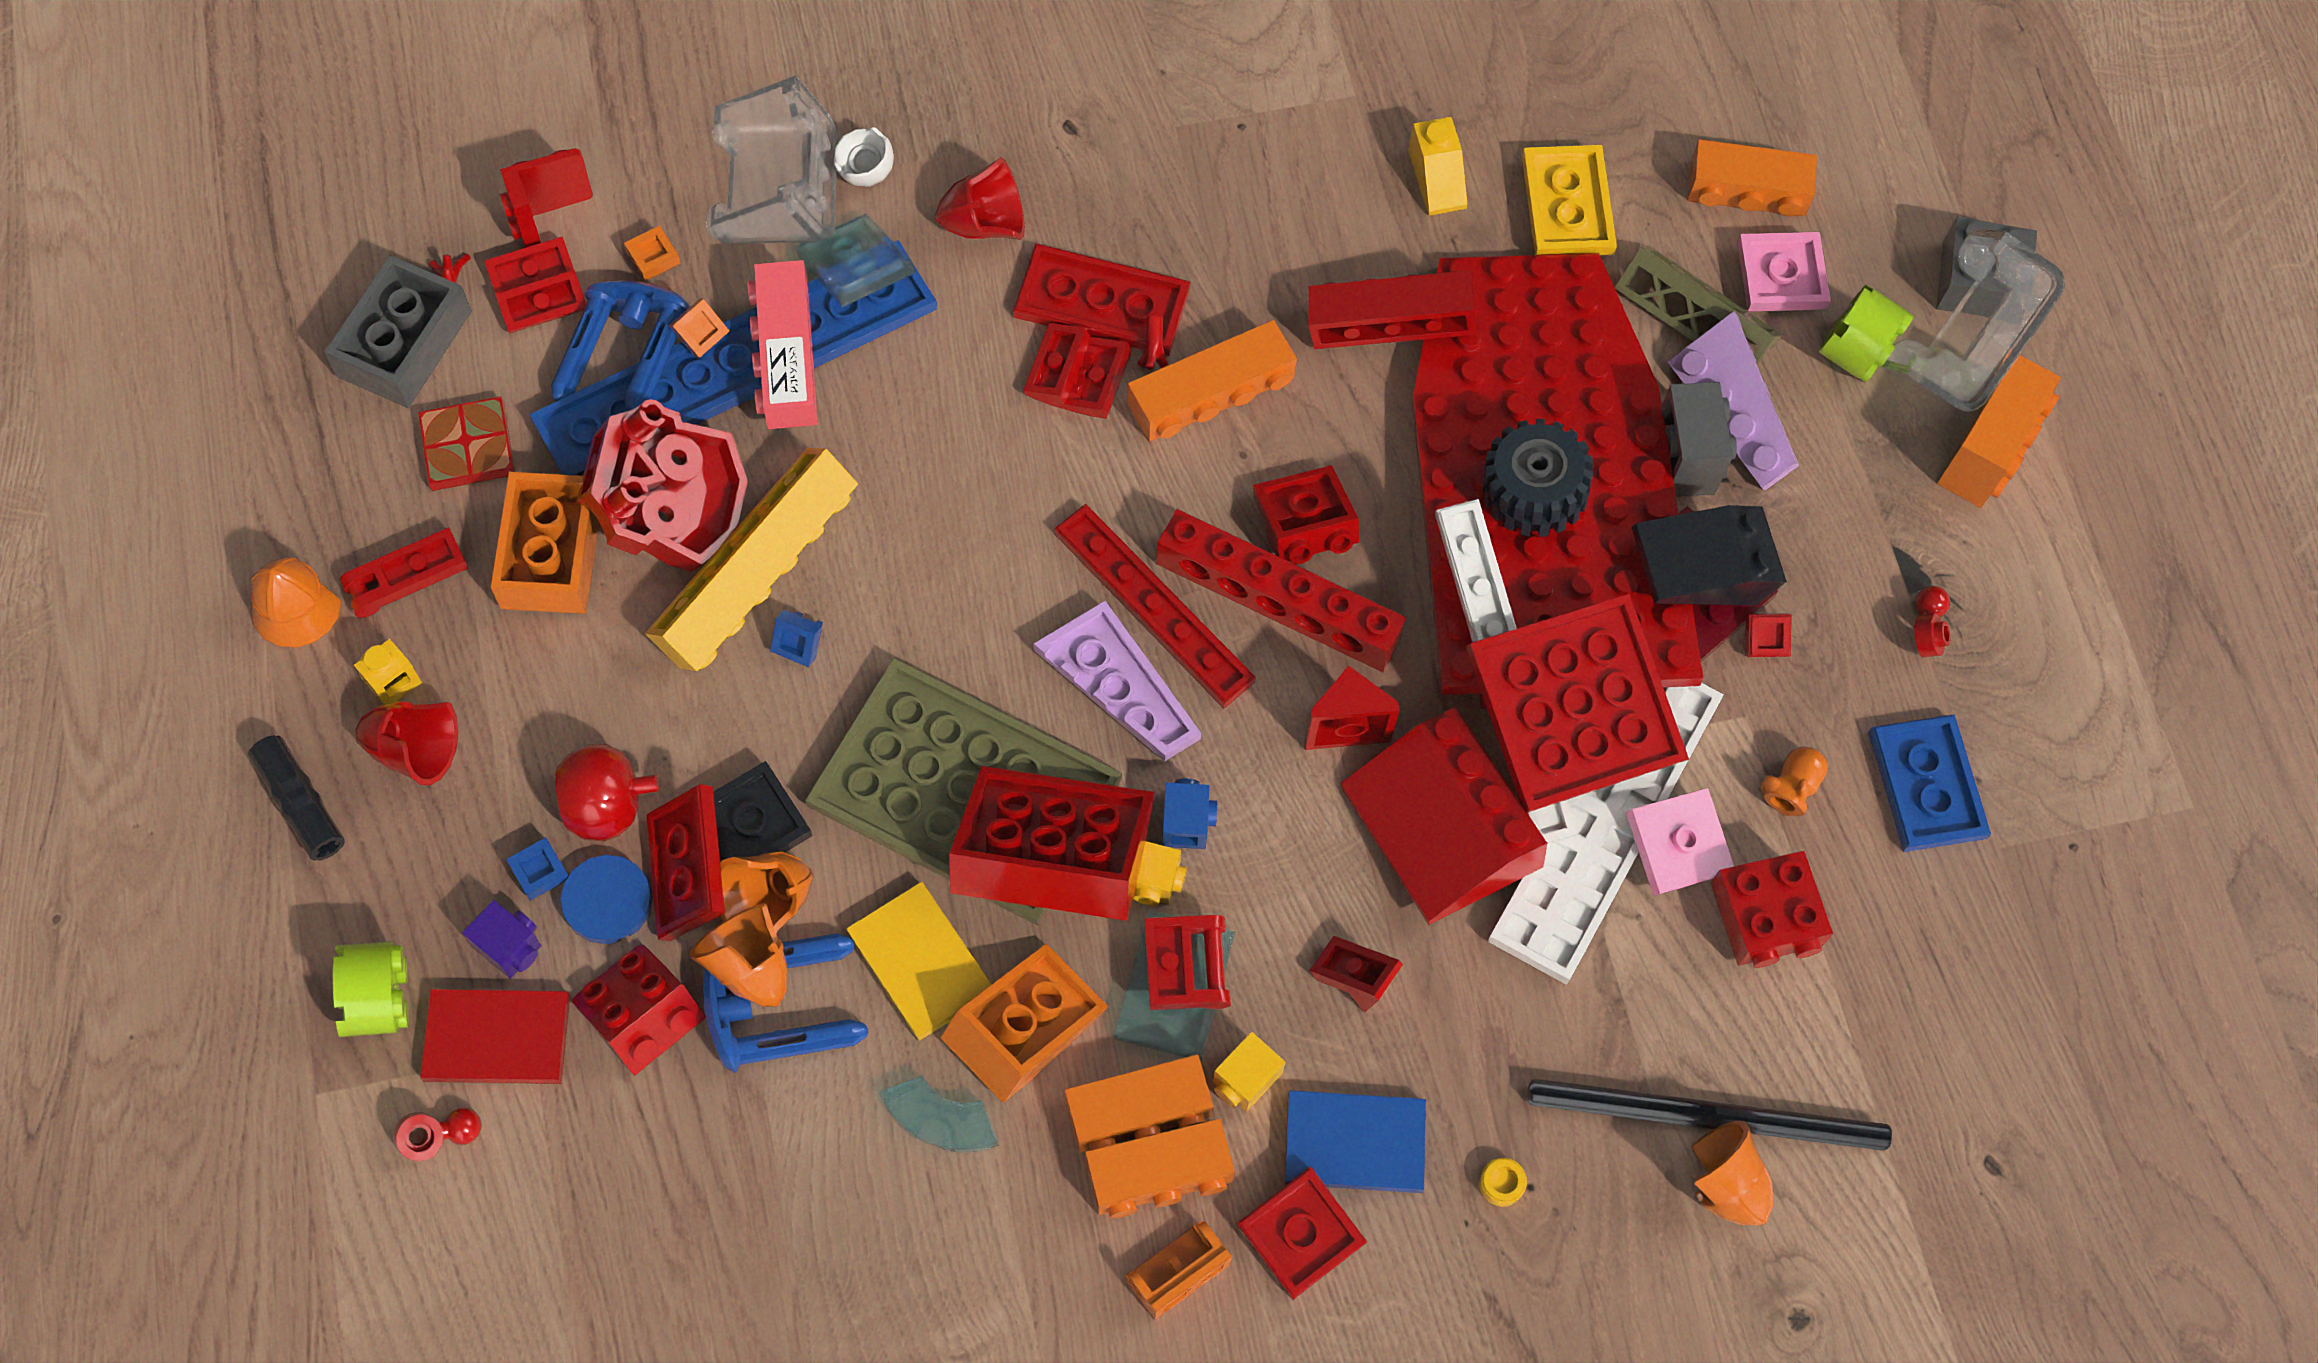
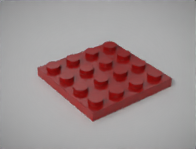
M1630 594L1482 639L1465 647L1518 798L1527 813L1689 760Z

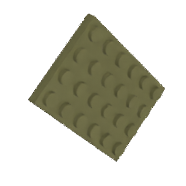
M893 658L805 802L807 807L950 880L949 853L981 766L1113 786L1119 785L1122 773ZM989 900L1037 926L1047 908Z

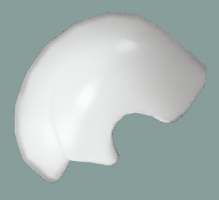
M875 127L856 129L842 136L835 147L834 165L841 177L854 186L871 187L884 181L892 170L894 162L892 145L889 139Z

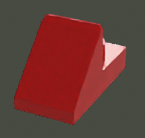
M1333 936L1309 971L1317 981L1349 993L1361 1010L1366 1012L1381 998L1403 964L1399 959Z

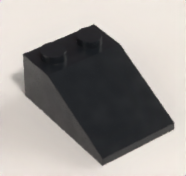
M1727 505L1639 522L1631 527L1654 604L1757 605L1787 582L1763 506Z

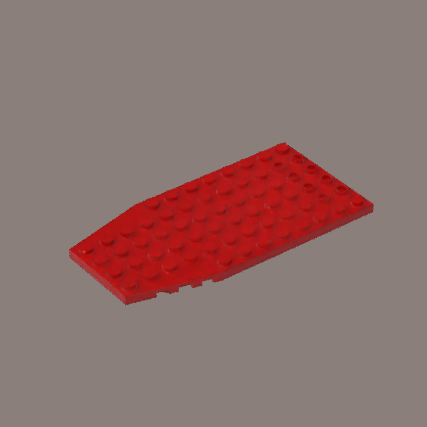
M1599 253L1439 258L1437 273L1472 270L1477 335L1424 339L1412 399L1441 694H1479L1481 709H1487L1465 648L1473 642L1435 516V512L1439 509L1479 499L1517 629L1630 594L1663 687L1701 686L1703 671L1692 604H1654L1631 528L1639 522L1679 514L1667 435L1665 434L1664 415L1661 414L1660 409L1662 402L1659 385ZM1536 419H1545V424L1551 426L1556 421L1563 424L1562 430L1565 432L1573 429L1578 433L1577 442L1585 441L1589 447L1588 455H1592L1593 476L1584 512H1580L1579 519L1573 525L1567 522L1564 531L1556 533L1554 529H1550L1548 536L1539 537L1538 531H1530V536L1521 535L1520 528L1515 527L1512 531L1505 528V520L1499 519L1496 521L1491 515L1492 506L1486 507L1484 501L1483 479L1487 452L1491 450V443L1495 437L1502 438V431L1511 426L1516 430L1518 422L1527 420L1529 425L1536 423Z

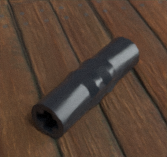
M272 735L256 742L249 749L248 756L267 786L271 799L280 808L282 817L290 824L310 859L320 861L333 856L344 846L345 839L323 805L321 796L313 788L310 778L303 772L284 739L279 735Z

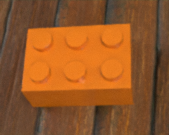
M2016 353L1988 396L1937 484L1982 508L1990 495L1998 498L2009 479L2013 478L2020 467L2027 448H2030L2038 436L2045 417H2048L2060 398L2059 395L2054 393V390L2062 377Z
M509 472L491 581V590L501 609L586 614L599 521L587 505L577 503L580 487L583 484V476Z

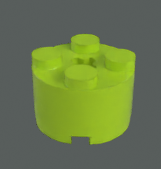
M1865 284L1852 299L1849 308L1836 321L1818 352L1856 378L1867 382L1878 366L1882 367L1895 348L1892 345L1897 336H1901L1915 316Z
M394 941L336 945L335 950L338 956L333 957L334 1008L343 1009V1021H336L339 1037L398 1033L399 1028H408V1002L404 1000L403 989L399 990V984H406L408 982L407 958L403 956L402 945H395Z

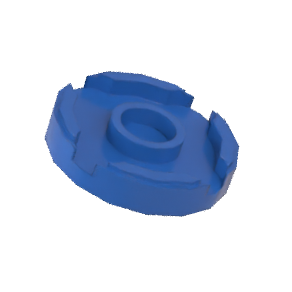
M613 855L590 858L574 868L564 882L560 899L563 916L574 932L589 942L601 944L619 942L618 939L625 938L628 935L631 936L639 931L650 915L653 900L648 879L638 865L624 857Z

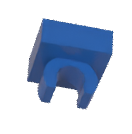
M783 610L775 621L770 652L809 668L817 656L823 622L820 620L813 622L803 618V613L801 612L791 613Z

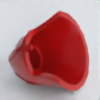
M1002 157L980 171L954 183L940 199L934 215L935 220L947 231L967 239L1008 238L1021 240L1024 237L1025 222L1020 194L1012 171L1006 160Z
M397 701L392 704L380 705L363 715L355 729L357 743L374 760L383 764L389 770H394L409 777L420 785H432L443 778L450 768L456 753L459 733L457 716L452 704L449 702L413 705L410 702Z

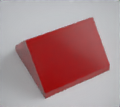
M1348 666L1311 709L1304 740L1305 750L1390 743L1400 711L1399 702Z

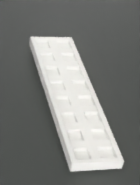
M1701 683V686L1663 687L1689 758L1724 695ZM1688 760L1569 799L1568 803L1577 835L1547 844L1544 867L1522 878L1490 935L1488 942L1567 985L1639 853L1626 812L1634 808L1667 800Z

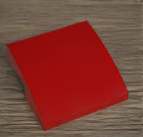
M563 236L484 260L509 334L584 311L587 305Z
M1049 323L1023 392L1026 396L1054 407L1078 414L1107 419L1132 350L1126 341L1090 337L1086 327Z

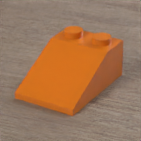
M1046 943L961 1007L946 1028L941 1039L1004 1103L1045 1069L1097 1020L1109 1006Z

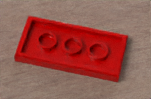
M1036 243L1013 309V318L1048 326L1049 323L1086 327L1090 337L1126 341L1130 347L1145 350L1147 317H1163V348L1165 355L1170 356L1190 291L1191 281Z

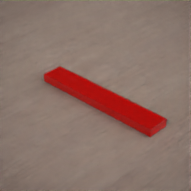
M1084 504L1054 528V535L1223 709L1255 683L1256 677L1087 504Z

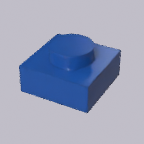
M547 838L506 859L530 901L565 882L569 877Z

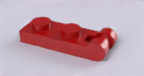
M448 527L347 571L340 577V583L344 592L352 596L351 607L357 618H366L374 615L382 606L469 568ZM377 580L380 586L368 591L369 583Z

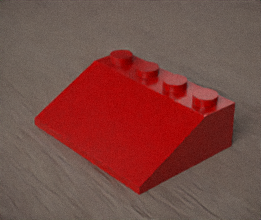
M1456 707L1418 724L1340 783L1344 794L1428 925L1544 867L1547 841Z
M981 766L949 853L950 893L1127 921L1136 891L1154 792Z

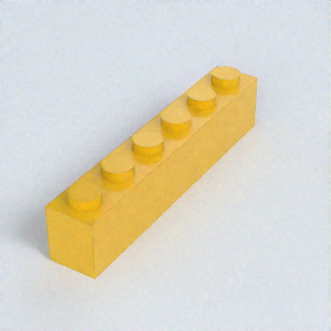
M806 448L645 632V635L678 668L698 671L707 667L717 656L716 649L721 643L741 629L745 622L744 617L751 608L762 603L770 595L772 590L770 586L776 579L795 566L798 561L797 555L806 544H810L820 537L825 529L823 525L831 515L839 512L849 503L851 499L849 494L858 483L826 448Z

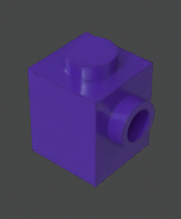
M495 900L462 932L470 946L509 979L518 971L523 972L529 968L538 955L537 950L541 947L540 942L533 933L537 926L521 911L516 910L512 915Z

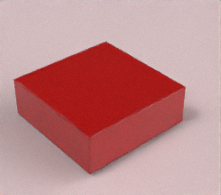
M1746 613L1745 656L1791 657L1792 614Z

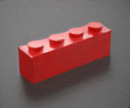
M1472 270L1448 271L1427 275H1407L1385 279L1370 278L1364 281L1329 282L1322 285L1308 286V326L1314 349L1477 335L1476 300Z

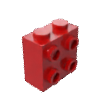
M1805 851L1720 869L1710 883L1738 966L1753 963L1754 968H1762L1777 963L1780 960V956L1795 953L1796 958L1810 957L1821 952L1822 946L1833 935Z

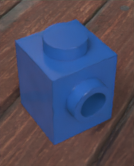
M1189 778L1178 779L1174 783L1166 782L1162 846L1206 849L1208 826L1216 827L1217 800H1209L1210 785L1200 784L1199 781Z

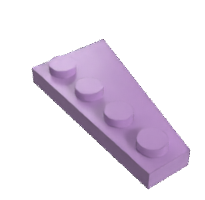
M1733 311L1674 356L1668 363L1684 384L1720 382L1722 397H1727L1730 404V419L1727 425L1729 435L1733 434L1736 438L1737 455L1759 485L1766 491L1797 468L1799 464L1772 403L1766 383L1763 381L1755 356L1745 337L1739 317Z
M1106 601L1034 643V651L1162 760L1167 761L1201 740L1200 730Z

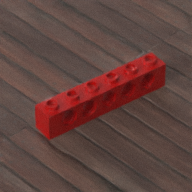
M1176 509L1157 542V565L1378 671L1384 672L1402 637L1407 617L1179 509Z

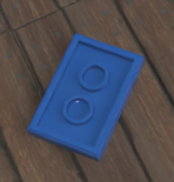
M1955 714L1875 726L1870 729L1868 734L1903 852L1984 840L1991 835Z
M1289 1090L1284 1185H1287L1311 1166L1325 1186L1330 1188L1423 1193L1426 1099Z

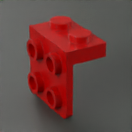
M577 148L558 150L548 156L530 161H520L512 166L500 169L507 192L499 195L514 240L522 238L525 248L541 243L533 216L589 200L593 196L584 159L580 149Z
M638 945L625 953L595 980L586 984L574 996L572 1001L575 1007L606 1040L634 1076L706 1018L684 985L645 945Z

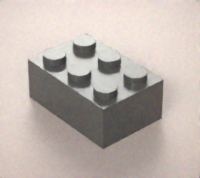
M389 255L324 353L338 378L409 408L472 310L461 285Z

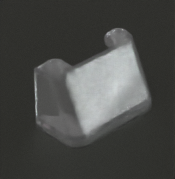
M795 75L715 106L712 135L717 145L723 147L731 157L728 206L723 203H716L709 207L706 227L710 235L723 244L818 243L831 238L835 231L837 169L834 165L835 147L838 144L837 131L829 113L798 76Z
M1973 228L1960 246L1957 258L1961 270L1975 281L1933 342L1927 348L1911 339L1900 340L1893 344L1895 346L1893 352L1882 367H1880L1901 381L1962 411L1977 410L1987 402L2056 304L2065 287L2063 273L2056 265L2006 231Z

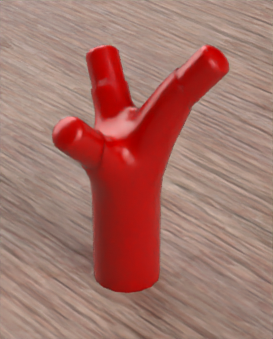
M466 253L451 264V256L446 254L443 255L442 266L435 260L430 261L429 266L436 272V275L456 283L462 267L471 257Z
M1149 316L1146 319V346L1137 364L1140 367H1144L1146 364V368L1152 370L1156 362L1161 369L1168 366L1163 348V317Z

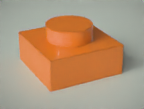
M660 225L624 242L627 254L644 281L681 264L678 253Z
M698 299L668 325L696 358H700L730 331L704 299Z

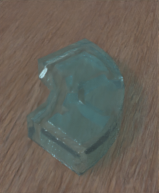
M923 1075L880 1092L885 1107L898 1125L914 1138H918L927 1144L942 1148V1150L963 1153L983 1151L999 1146L982 1100L969 1103L946 1100L930 1088Z

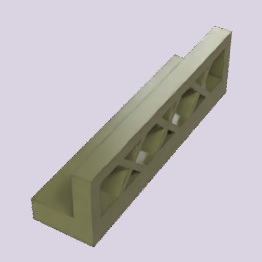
M1651 246L1640 247L1614 287L1693 342L1702 336L1699 332L1698 316L1712 314L1721 321L1735 311L1743 327L1745 337L1758 345L1754 352L1757 365L1767 350L1773 348L1782 335ZM1639 267L1653 275L1656 292L1640 294L1628 286ZM1661 281L1672 288L1662 290ZM1678 291L1686 297L1689 314L1675 317L1666 311L1663 294ZM1657 296L1658 305L1648 298ZM1694 303L1703 308L1704 311L1696 312ZM1690 318L1691 327L1681 320Z

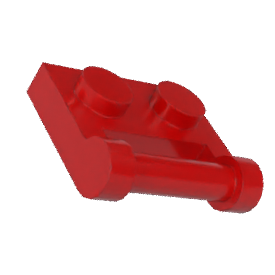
M1222 915L1145 918L1150 1010L1186 1008L1223 1009L1230 1007L1231 994L1230 990L1225 987L1222 934L1226 931L1225 917ZM1191 934L1204 935L1207 989L1195 990Z

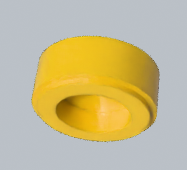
M1509 1158L1491 1160L1484 1167L1479 1177V1188L1483 1197L1489 1203L1500 1207L1516 1203L1524 1194L1527 1186V1177L1524 1169L1516 1161Z

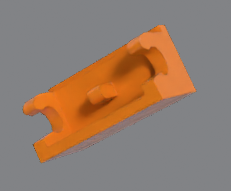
M1199 1221L1189 1231L1134 1271L1125 1275V1280L1153 1319L1156 1320L1230 1266L1232 1255L1223 1246L1205 1221Z

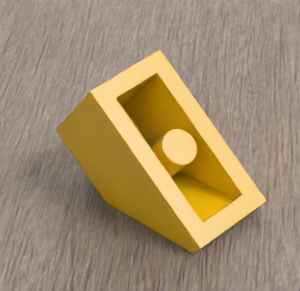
M1452 117L1413 123L1408 152L1428 216L1466 209L1467 196L1463 154Z

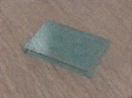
M867 214L856 217L795 247L799 259L804 260V264L842 307L916 273L912 260Z
M1149 909L1147 918L1177 916ZM1144 927L1114 1039L1185 1058L1198 1054L1202 1062L1215 1009L1150 1010ZM1228 929L1222 934L1224 974L1235 937V931ZM1191 934L1195 990L1207 989L1204 935Z

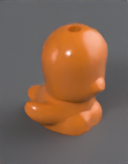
M1799 747L1792 750L1783 763L1781 774L1778 777L1767 775L1764 781L1761 782V791L1764 794L1765 801L1781 814L1787 816L1804 815L1807 810V797L1817 792L1827 775V760L1821 752L1812 747Z

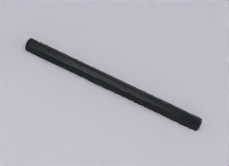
M1541 1079L1531 1080L1528 1087V1103L1533 1106L1711 1129L1732 1121H1745L1750 1128L1751 1134L1881 1151L1887 1150L1892 1141L1891 1126L1883 1123Z

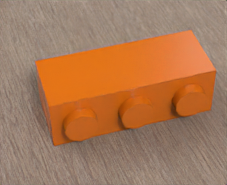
M1699 139L1690 162L1688 201L1698 202L1706 206L1736 207L1745 211L1774 212L1789 217L1806 216L1815 196L1817 155Z
M1198 1054L1065 1089V1102L1079 1153L1115 1145L1118 1142L1133 1138L1135 1140L1159 1134L1163 1130L1179 1127L1180 1129L1206 1122L1205 1119L1212 1117L1213 1103Z
M1221 1118L1085 1152V1163L1098 1215L1109 1213L1112 1219L1134 1214L1137 1212L1136 1206L1151 1202L1155 1203V1207L1176 1204L1182 1201L1181 1195L1199 1191L1200 1196L1220 1193L1227 1189V1183L1233 1182L1235 1174Z

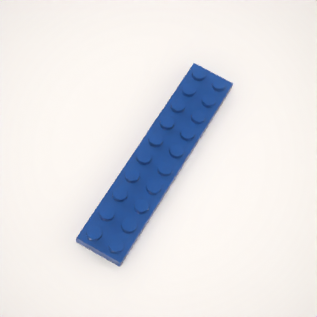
M899 240L808 282L814 368L937 310L935 297ZM757 307L723 322L730 331L700 358L694 357L683 342L673 346L651 399L657 400L666 408L679 412L682 422L698 425L754 398L755 389H762L761 377L755 378L752 360V353L760 352L759 341H752L750 317L757 316ZM638 363L529 414L561 475H584L593 435L610 416L626 412L624 396Z

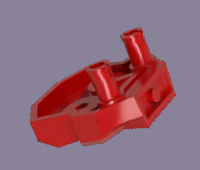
M650 399L630 411L610 416L593 435L590 454L586 463L587 468L584 471L583 484L580 487L577 503L587 505L597 517L607 538V545L635 556L643 550L667 565L693 572L708 560L738 527L748 480L732 433L682 422L679 412L664 407L657 400ZM671 455L677 456L681 461V465L675 464ZM658 511L666 514L668 522H664L659 518Z

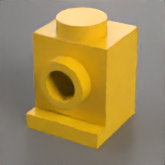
M390 638L381 645L370 647L362 655L361 660L354 664L362 681L383 705L397 702L422 683L409 660ZM402 673L404 674L405 677H403L401 680H399L397 683L392 685L387 690L384 689V687L387 684H389Z

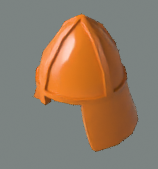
M289 556L270 561L255 572L251 578V616L254 628L265 640L279 647H301L314 643L330 631L339 617L340 598L320 582L318 575L309 565L294 557Z
M783 852L724 859L721 861L720 866L725 913L720 915V917L725 921L752 906L766 903L772 924L777 933L785 923L795 916L805 903L812 879L814 878L813 872L801 859Z
M766 903L752 906L723 921L705 934L690 950V958L708 970L721 985H725L736 996L763 1007H777L781 1004L787 991V961L783 952L784 945L777 937Z
M1732 1121L1723 1124L1694 1142L1692 1150L1707 1171V1173L1697 1177L1695 1185L1700 1189L1695 1192V1196L1703 1206L1716 1216L1740 1225L1766 1224L1773 1207L1772 1180L1754 1145L1747 1123L1745 1121Z

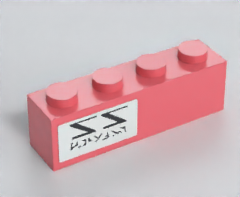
M804 260L754 264L755 280L748 281L750 306L757 305V316L750 317L752 341H759L760 352L752 353L755 378L761 377L762 389H755L757 414H765L768 429L818 425L808 281Z

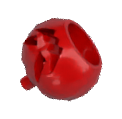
M588 744L572 751L557 766L555 773L556 797L563 824L568 831L584 840L607 841L619 837L635 821L639 808V795L659 791L657 775L636 777L631 763L624 753L607 744Z

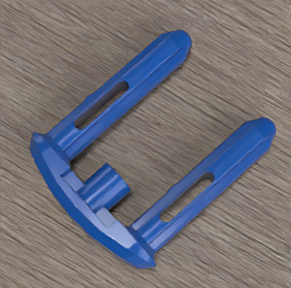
M625 280L602 281L592 284L586 289L585 296L588 302L552 381V397L555 401H558L575 393L611 311L621 312L620 322L635 330L642 329L649 312L660 313L625 393L624 402L627 412L638 407L646 400L651 399L677 338V335L668 325L690 306L677 293L657 285Z
M838 933L782 942L784 945V955H787L785 956L787 969L842 960L852 953L855 948L852 938ZM705 969L704 1009L710 1036L722 1065L734 1073H737V1069L743 1064L851 1047L868 1036V1027L865 1023L847 1019L736 1038L732 1035L730 1022L752 1019L751 1001L735 994L726 995L725 985H721L708 970ZM798 1040H805V1041H803V1042H797V1043H791V1044H785V1045H779V1046H773V1047H767V1048H760V1047H763V1046L775 1045V1044L786 1043V1042H792V1041H798Z

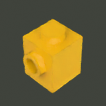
M1145 841L1133 898L1135 901L1148 906H1158L1159 902L1170 904L1173 891L1181 893L1187 872V867L1180 865L1182 850Z

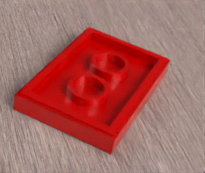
M699 784L646 815L658 940L672 941L725 913L713 786Z
M430 989L421 1080L423 1082L562 1084L570 1002L568 991Z

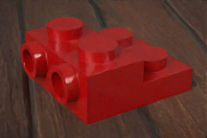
M1332 465L1253 485V497L1266 523L1267 538L1276 556L1286 561H1291L1294 564H1303L1309 561L1314 554L1329 550L1335 554H1342L1350 550L1353 544L1360 543L1359 518Z

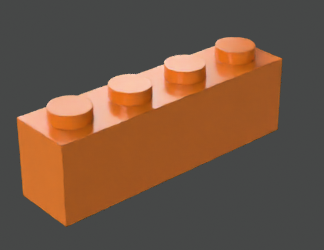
M1272 320L1127 384V404L1149 442L1160 437L1163 439L1170 438L1189 424L1196 421H1209L1221 410L1233 405H1245L1256 395L1269 389L1279 390L1285 387L1294 379L1297 357L1275 320Z

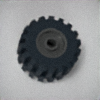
M1536 419V423L1529 425L1528 421L1524 420L1518 422L1516 430L1509 426L1502 431V438L1495 437L1491 443V450L1487 452L1483 492H1485L1484 501L1486 507L1492 506L1491 515L1496 521L1499 519L1505 520V528L1510 531L1515 527L1520 528L1521 535L1530 536V531H1538L1539 537L1548 536L1550 529H1554L1556 533L1562 532L1566 529L1567 522L1573 525L1579 519L1580 512H1584L1593 476L1592 455H1588L1589 447L1586 442H1577L1578 433L1573 429L1565 432L1562 430L1563 424L1556 421L1551 426L1545 424V419Z

